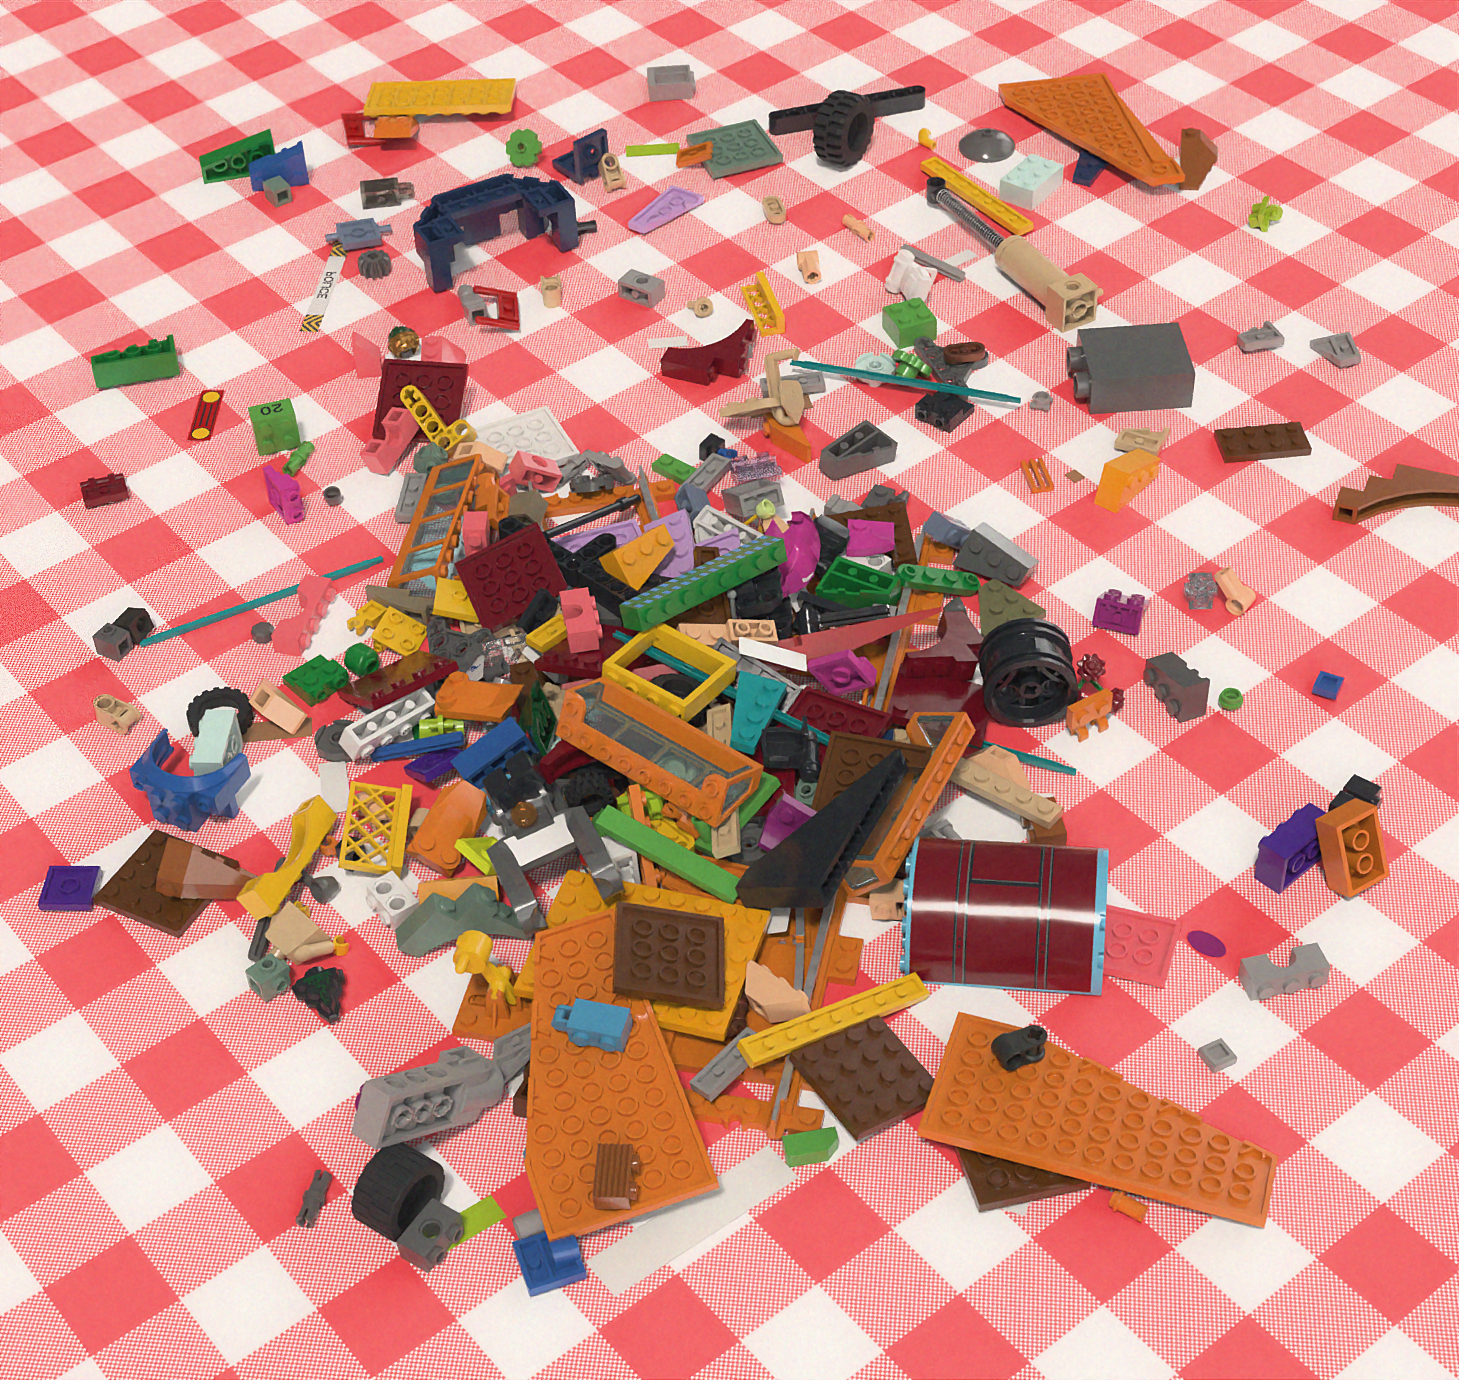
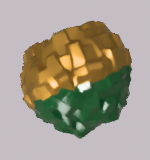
M395 326L388 336V349L396 358H403L401 351L406 353L410 351V348L414 355L419 349V336L411 328Z

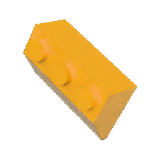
M478 875L421 881L418 883L419 905L433 892L455 901L474 882L494 890L497 901L501 902L498 875Z

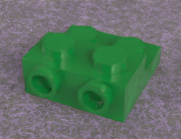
M321 654L282 676L283 684L310 707L336 693L337 689L350 683L347 670L334 659L329 661Z

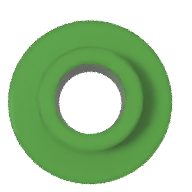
M1229 687L1220 693L1218 702L1225 709L1235 710L1243 705V696L1238 689Z

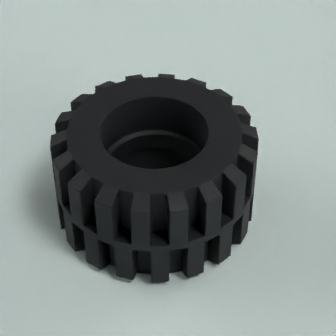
M674 673L661 674L659 677H654L649 681L683 700L702 684V682L690 676ZM707 705L687 723L695 728L701 727L703 722H705Z

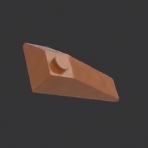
M1181 129L1179 166L1185 174V181L1179 182V190L1199 191L1206 180V175L1208 172H1211L1213 164H1216L1218 161V146L1201 129Z
M169 837L157 875L156 891L166 896L178 898L236 899L247 881L258 876L241 867L233 869L223 863L225 859L219 856L213 859L201 853L203 848Z

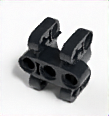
M777 565L733 587L732 590H735L737 594L735 605L741 619L768 620L769 617V620H774L779 641L791 636L793 632L791 628L793 613L791 598L788 595L787 597L783 596L782 572H780Z

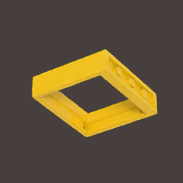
M660 623L637 634L607 659L602 666V677L605 676L687 723L735 680L737 661L664 623ZM653 645L705 672L710 677L683 700L624 668Z

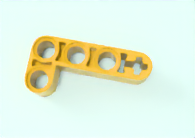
M409 385L402 389L400 393L402 402L410 410L430 441L443 448L446 443L450 442V445L445 448L448 458H452L459 443L474 442L476 440V429L466 420H457L447 427L427 398L415 386ZM413 397L415 398L416 401H418L417 403H414V402H413V399H412ZM427 410L426 415L421 417L422 413ZM439 426L438 430L433 433L434 428ZM464 429H467V432L464 435H461L462 431Z

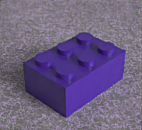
M1309 802L1302 809L1298 808L1286 822H1281L1269 836L1265 835L1258 843L1259 851L1255 861L1254 878L1280 895L1322 859L1315 819L1326 814V812Z

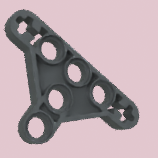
M918 337L914 341L915 354L921 358L924 364L931 367V375L937 383L969 388L966 382L972 372L985 368L988 365L989 354L986 350L983 359L977 362H961L963 364L958 365L945 361L943 358L944 347L937 346L929 337ZM948 393L965 401L968 399V396Z
M443 617L432 619L426 628L429 653L455 660L459 667L457 671L464 673L467 672L478 655L489 651L496 643V637L488 628H482L467 634L451 630ZM467 647L465 651L460 653L463 648ZM449 675L433 682L434 693L441 688Z

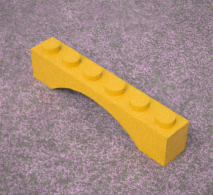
M319 794L302 802L291 817V844L282 866L275 873H264L247 881L236 897L256 921L266 916L270 918L280 910L279 904L291 893V886L301 878V871L313 860L311 856L320 848L321 844L323 845V838L333 830L332 825L338 816Z

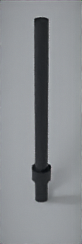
M635 494L628 498H619L613 504L543 531L546 540L617 511H626L632 505L641 502V497L639 494Z

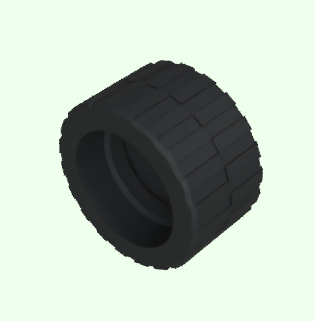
M403 1142L381 1148L366 1164L354 1187L351 1199V1210L354 1218L395 1243L432 1198L440 1201L445 1181L443 1167L440 1163Z

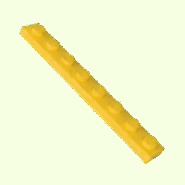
M934 156L920 162L921 170L931 177L943 178L946 181L947 188L1015 235L1020 236L1033 230L1034 223L938 157Z
M916 972L740 1039L736 1047L749 1067L754 1068L876 1016L883 1017L924 1001L928 998L930 992Z

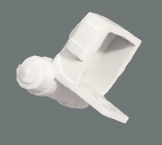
M900 249L894 257V263L889 275L886 276L884 287L892 293L902 292L906 300L920 297L924 302L938 271L934 268L920 266L914 262L915 256L910 251Z

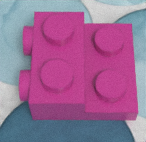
M271 465L263 467L267 494L273 508L287 526L303 520L304 512L302 510H304V504L299 494L301 488L297 480L293 481L288 473L281 476L280 472H276Z
M850 649L809 660L807 669L830 694L835 696L872 687L875 684L877 670L865 656L857 658Z

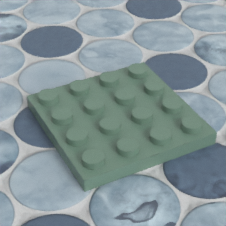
M756 119L686 135V142L690 147L708 141L713 143L712 159L701 162L712 178H722L726 175L738 174L742 171L755 170L759 167L783 162V154Z

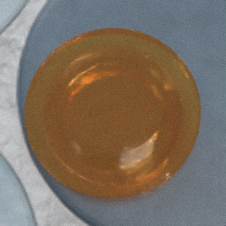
M520 802L513 807L511 818L517 826L526 828L533 825L537 820V810L529 802Z

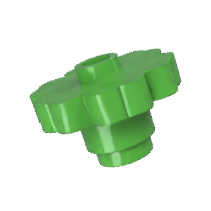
M528 128L524 130L516 129L515 132H512L510 134L511 140L506 142V154L510 155V162L519 167L524 165L532 166L538 161L537 155L542 153L543 143L538 140V133Z
M897 349L891 356L893 361L899 364L895 371V376L915 379L918 375L927 378L932 372L931 367L924 364L921 358L915 354L910 353L909 355L905 351Z

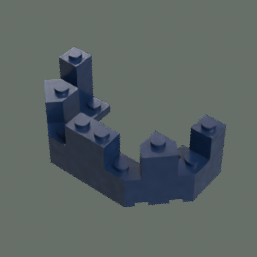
M508 173L434 195L430 206H426L420 214V220L415 221L413 224L416 253L424 262L428 285L434 292L444 291L447 288L453 287L450 263L455 262L453 245H457L460 242H463L465 246L474 245L477 242L501 235L499 215L507 214L516 209L519 230L526 238H533L545 233L550 226V221L553 243L561 252L578 247L575 199L558 180H550L548 183L541 182L540 178L524 176L523 179L514 178V174Z

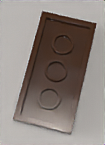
M1300 422L1214 430V439L1225 464L1309 456L1312 452V447Z

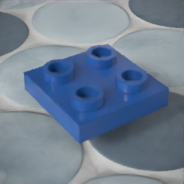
M542 1232L512 1242L513 1251L529 1297L587 1279L575 1235L549 1242L546 1232Z

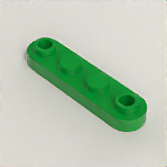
M901 564L894 576L900 578L901 586L912 589L973 596L981 586L977 576L972 573L911 564Z

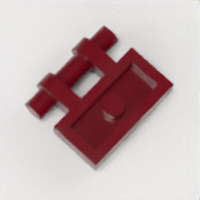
M110 473L106 477L97 479L92 477L88 478V481L79 482L85 508L128 499L129 494L123 473L115 475Z

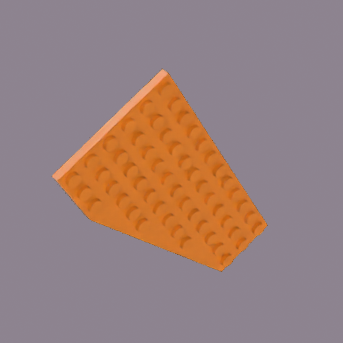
M614 908L535 933V971L531 1015L530 1074L528 1077L527 1136L524 1167L549 1242L571 1235L578 1237L719 1188V1182L649 999L612 993ZM576 998L630 1008L633 1025L624 1052L615 1050L608 1052L599 1047L579 1046L569 1042L567 1032L557 1030L551 1026L556 1007L558 1005L573 1007ZM599 1143H607L609 1145L612 1143L615 1145L618 1143L621 1145L632 1144L635 1155L640 1156L639 1173H634L633 1178L634 1182H637L638 1194L637 1200H632L631 1210L595 1209L592 1197Z
M958 1011L918 1127L917 1136L1265 1228L1278 1162L1277 1155L1246 1139L1242 1142L1203 1122V1117L1166 1097L1161 1100L1123 1080V1075L1087 1056L1082 1059L1048 1040L1043 1044L1045 1056L1041 1061L1022 1066L1013 1071H1007L992 1051L991 1043L997 1036L1022 1029V1027Z

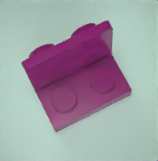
M1108 589V591H1104L1097 597L1092 625L1139 635L1143 613L1150 606V600H1145V596L1140 594L1126 596L1122 595L1120 590Z
M784 793L768 812L758 846L769 852L817 812Z

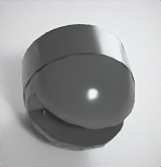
M329 486L323 492L324 499L329 505L334 506L341 502L342 494L338 487Z

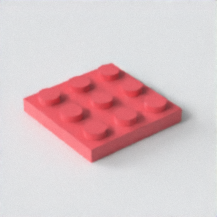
M1106 905L1103 974L1164 988L1180 935L1182 921Z

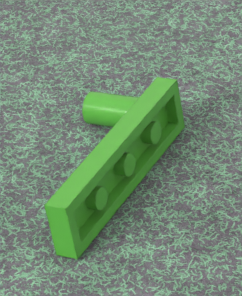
M762 771L758 789L739 806L740 830L781 785L777 777ZM693 815L691 822L700 835L695 841V847L697 850L714 857L712 853L711 825Z

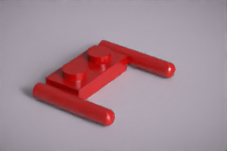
M341 113L347 145L387 144V138L365 137L362 120H378V117L364 116V113Z
M475 285L473 287L474 293L497 297V319L476 316L475 323L519 331L517 293Z

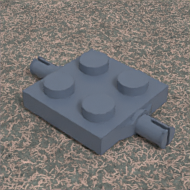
M374 217L335 223L336 233L325 234L326 242L338 240L342 245L343 251L382 245L381 233L392 232L391 224L379 226L375 222Z

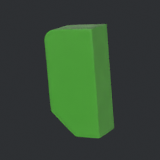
M836 1127L782 1136V1149L786 1164L793 1168L829 1161L838 1149Z

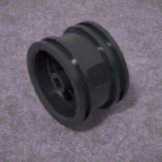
M1020 618L997 626L982 640L978 650V661L983 679L984 702L986 709L992 717L1012 727L1035 728L1048 725L1066 715L1067 707L1074 704L1078 697V684L1075 670L1072 666L1073 655L1070 641L1060 627L1043 619Z

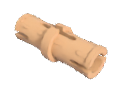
M846 214L843 217L842 224L851 229L854 235H859L866 242L874 240L876 233L868 228L865 222L857 220L851 214Z

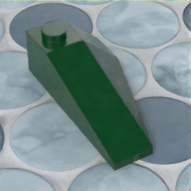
M536 680L530 689L518 726L543 757L551 751L559 721L539 681Z

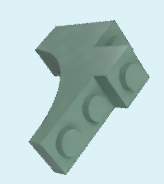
M475 882L455 901L433 892L395 930L397 949L417 958L443 943L458 939V936L467 930H476L484 934L512 936L526 941L534 934L526 937L513 908L505 903L498 902L494 890Z

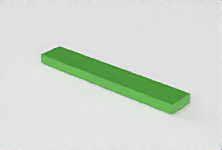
M607 805L595 822L594 827L597 830L725 902L734 904L739 896L735 886L740 878L612 806Z

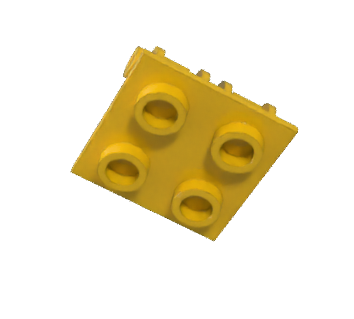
M389 606L370 637L374 640L373 648L376 652H382L388 647L405 657L418 651L427 636V626Z

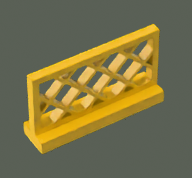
M351 781L338 868L383 875L393 870L400 879L413 785L403 784L402 789ZM355 790L366 792L370 797L360 801L354 795ZM383 795L395 796V801L385 805L380 797ZM374 801L381 809L372 814L366 805ZM360 809L367 817L358 822L351 814ZM385 813L392 821L383 826L377 817ZM369 822H372L378 828V830L371 834L362 827ZM355 830H358L364 837L357 842H354L348 836V834ZM381 834L389 840L383 846H380L374 840V838ZM367 842L375 849L368 855L359 848ZM354 850L361 858L356 862L345 860V855ZM380 854L386 861V866L375 865L371 859Z

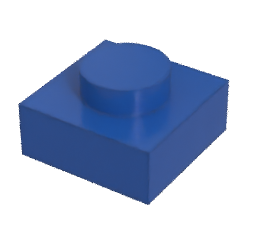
M1320 671L1313 685L1312 693L1336 700L1343 686L1344 677Z

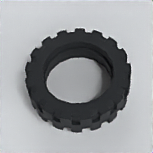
M224 686V688L220 689L219 687H214L213 690H205L200 696L196 695L193 698V702L188 704V710H186L188 725L194 737L199 736V722L205 715L206 709L212 710L219 707H232L239 710L237 719L240 732L244 735L247 729L252 726V720H254L252 706L249 703L250 699H248L247 694L241 693V690L237 688L233 690L231 687Z

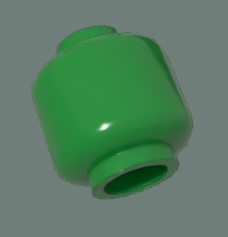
M359 642L346 650L344 665L358 677H364L378 670L379 654L367 644Z

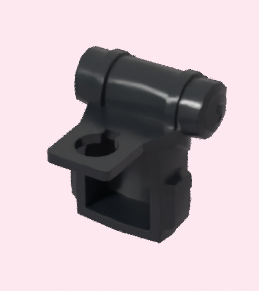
M821 514L818 518L813 519L819 532L821 544L819 562L816 565L814 574L820 579L824 577L836 559L837 554L843 553L850 540V530Z
M807 716L802 717L801 730L787 729L786 727L762 729L761 755L764 767L798 769L803 781L810 783L818 781L821 772L818 750L820 746L817 734L808 730Z

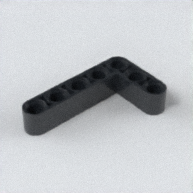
M512 517L501 519L498 522L500 540L527 527V525ZM611 533L598 535L574 553L550 539L546 540L567 585L570 587H579L578 568L599 559L617 548L616 537Z
M599 559L578 568L579 588L588 587L590 597H595L596 603L621 619L619 605L642 594L606 572Z

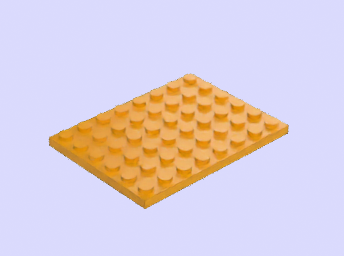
M568 869L545 918L548 927L539 932L612 908L615 910L617 901L724 918L725 1003L722 1010L649 999L660 1028L724 1042L746 985L747 963L750 960L755 962L771 919V911L745 908L743 905L729 904L719 900L622 881L625 891L603 901L590 874ZM535 942L513 987L515 996L533 999Z

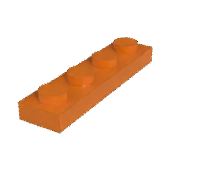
M639 784L628 786L626 792L631 818L651 828L650 818L644 815L643 806L647 805L645 791H640ZM638 853L643 885L658 888L657 883H661L658 867L654 868L651 859Z

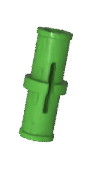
M303 441L300 447L291 453L289 461L282 467L283 473H288L289 476L293 477L297 470L306 464L307 458L315 450L314 444L310 441Z

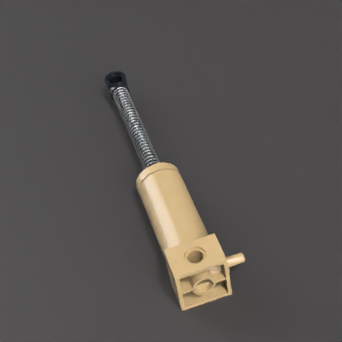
M931 177L926 181L927 202L942 204L978 236L995 248V264L1046 307L1045 320L1058 331L1064 333L1096 320L1097 297L1104 294L1102 288H1098V285L1082 272L1070 276L1022 236L1012 235L1004 238L953 196L948 188H946V181L943 178Z

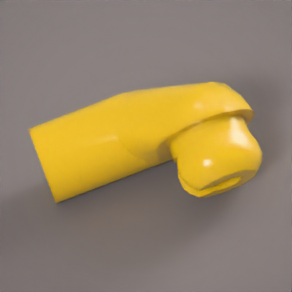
M922 128L918 132L919 144L934 150L937 142L930 139V130Z

